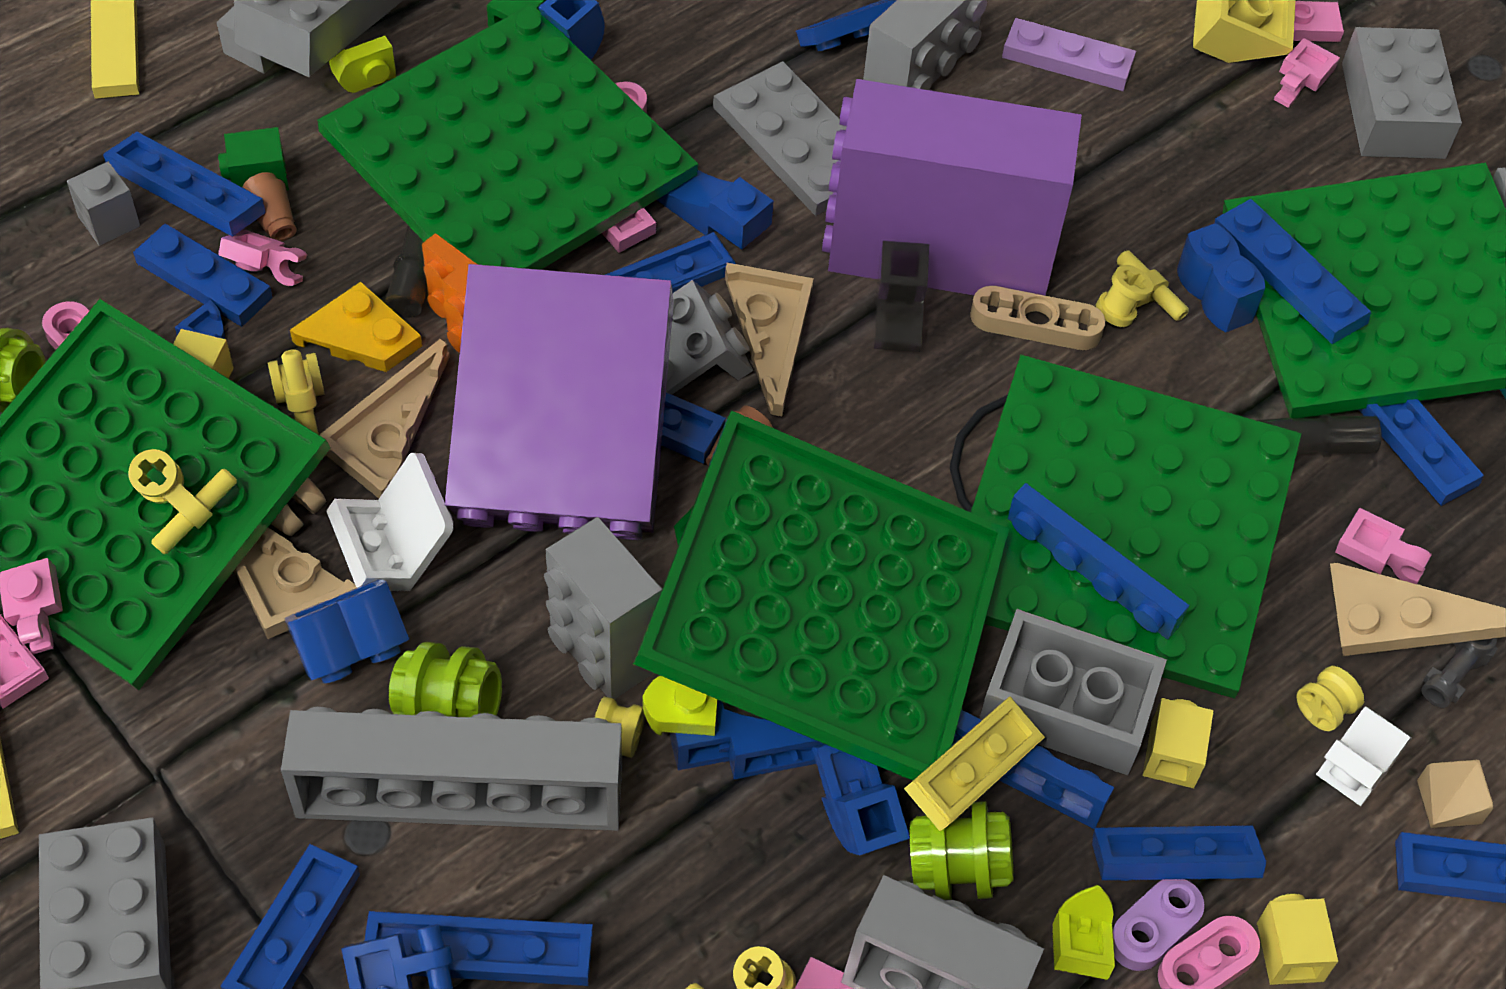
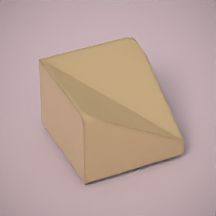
M1480 760L1431 763L1426 766L1417 780L1431 828L1482 824L1493 810V802Z

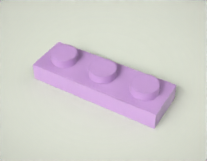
M1015 18L1004 45L1002 58L1124 91L1136 51Z

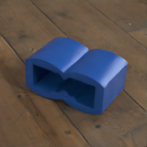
M1214 223L1188 233L1177 267L1178 277L1182 285L1193 296L1201 300L1205 315L1220 330L1229 332L1252 323L1265 290V281L1258 268L1240 255L1237 242L1220 225Z
M383 579L367 583L333 599L310 606L284 618L307 676L311 680L321 677L324 684L351 674L353 671L350 665L361 659L370 657L372 663H377L401 652L399 645L409 640L389 586Z

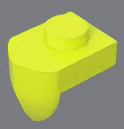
M386 36L346 50L343 49L329 61L331 71L340 85L352 93L396 77L393 47Z
M658 676L650 683L642 696L643 710L649 726L657 735L662 736L663 732L715 736L718 699L663 676Z
M1099 885L1077 892L1059 908L1052 924L1055 970L1105 980L1109 979L1115 967L1112 929L1114 912L1109 896Z

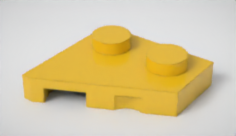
M359 282L290 329L292 342L297 346L305 348L307 343L310 342L329 348L331 356L347 361L357 360L367 367L384 372L389 371L422 347L421 335L362 282Z

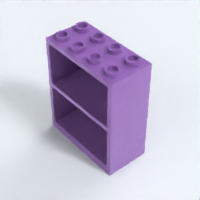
M856 79L853 98L844 97L842 102L839 125L847 126L846 130L840 129V131H836L832 159L839 161L832 165L829 191L833 192V194L829 195L825 222L834 224L833 226L826 225L822 252L830 253L828 271L975 295L979 289L985 286H999L1046 296L1073 187L1082 115Z
M476 264L468 265L445 506L457 516L458 520H463V525L492 528L494 520L508 521V524H512L513 529L542 532L543 524L559 525L558 527L563 529L562 533L570 534L594 518L599 517L615 537L619 539L641 540L642 532L654 533L674 306L671 280Z

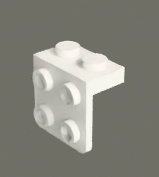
M410 453L378 500L335 498L326 511L356 587L383 579L387 582L390 591H410L453 531L452 516L445 506L434 474L431 472L427 460L422 453Z

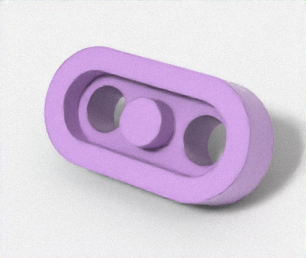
M1165 879L1154 885L1116 921L1113 927L1114 958L1122 966L1135 971L1148 970L1157 965L1171 948L1179 944L1195 929L1204 912V899L1199 889L1185 879ZM1169 897L1180 898L1186 907H1174L1170 903ZM1139 930L1144 932L1148 936L1149 942L1142 943L1137 941L1133 937L1132 931Z

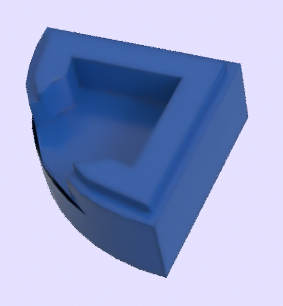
M211 300L175 326L177 335L181 329L225 339V329L220 311Z

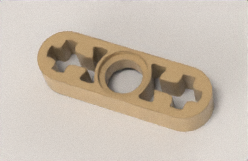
M985 286L979 289L974 295L970 312L974 325L983 331L1077 350H1089L1096 347L1101 340L1105 327L1103 313L1093 305L999 286ZM988 305L997 307V312L987 311ZM1013 309L1018 310L1016 318L1011 317ZM1037 311L1045 314L1050 321L1045 324H1034L1025 315L1029 312ZM1059 318L1064 319L1062 327L1057 326ZM1078 323L1086 324L1087 330L1079 329Z

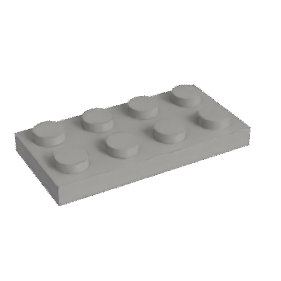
M783 61L714 95L713 108L815 216L827 211L829 195L833 194V192L829 191L832 165L839 161L832 159L836 131H840V129L846 130L847 126L839 125L840 119Z

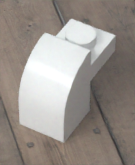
M1365 706L1342 739L1336 740L1324 758L1327 760L1316 775L1361 806L1393 766L1412 737Z

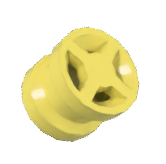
M1330 666L1320 672L1316 683H1308L1299 689L1297 703L1301 712L1314 726L1329 732L1341 725L1344 720V714H1353L1364 704V694L1355 678L1340 667Z
M604 696L599 703L595 718L607 720L609 723H621L622 756L632 758L637 749L644 724L643 706L633 704L626 708L619 706L615 699Z

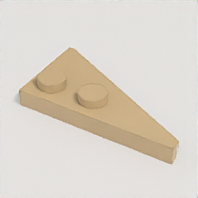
M727 263L725 281L745 340L750 348L749 352L771 415L782 416L812 294L814 278Z
M441 339L436 341L319 435L326 439L331 447L326 455L377 498H380L404 463L450 355L447 351V344Z
M270 528L266 529L234 570L267 639L289 630L284 618L357 588L350 580L346 579L343 582L324 570L318 559L308 553L297 551L293 547V543Z
M1330 564L1343 656L1506 637V608L1344 564Z

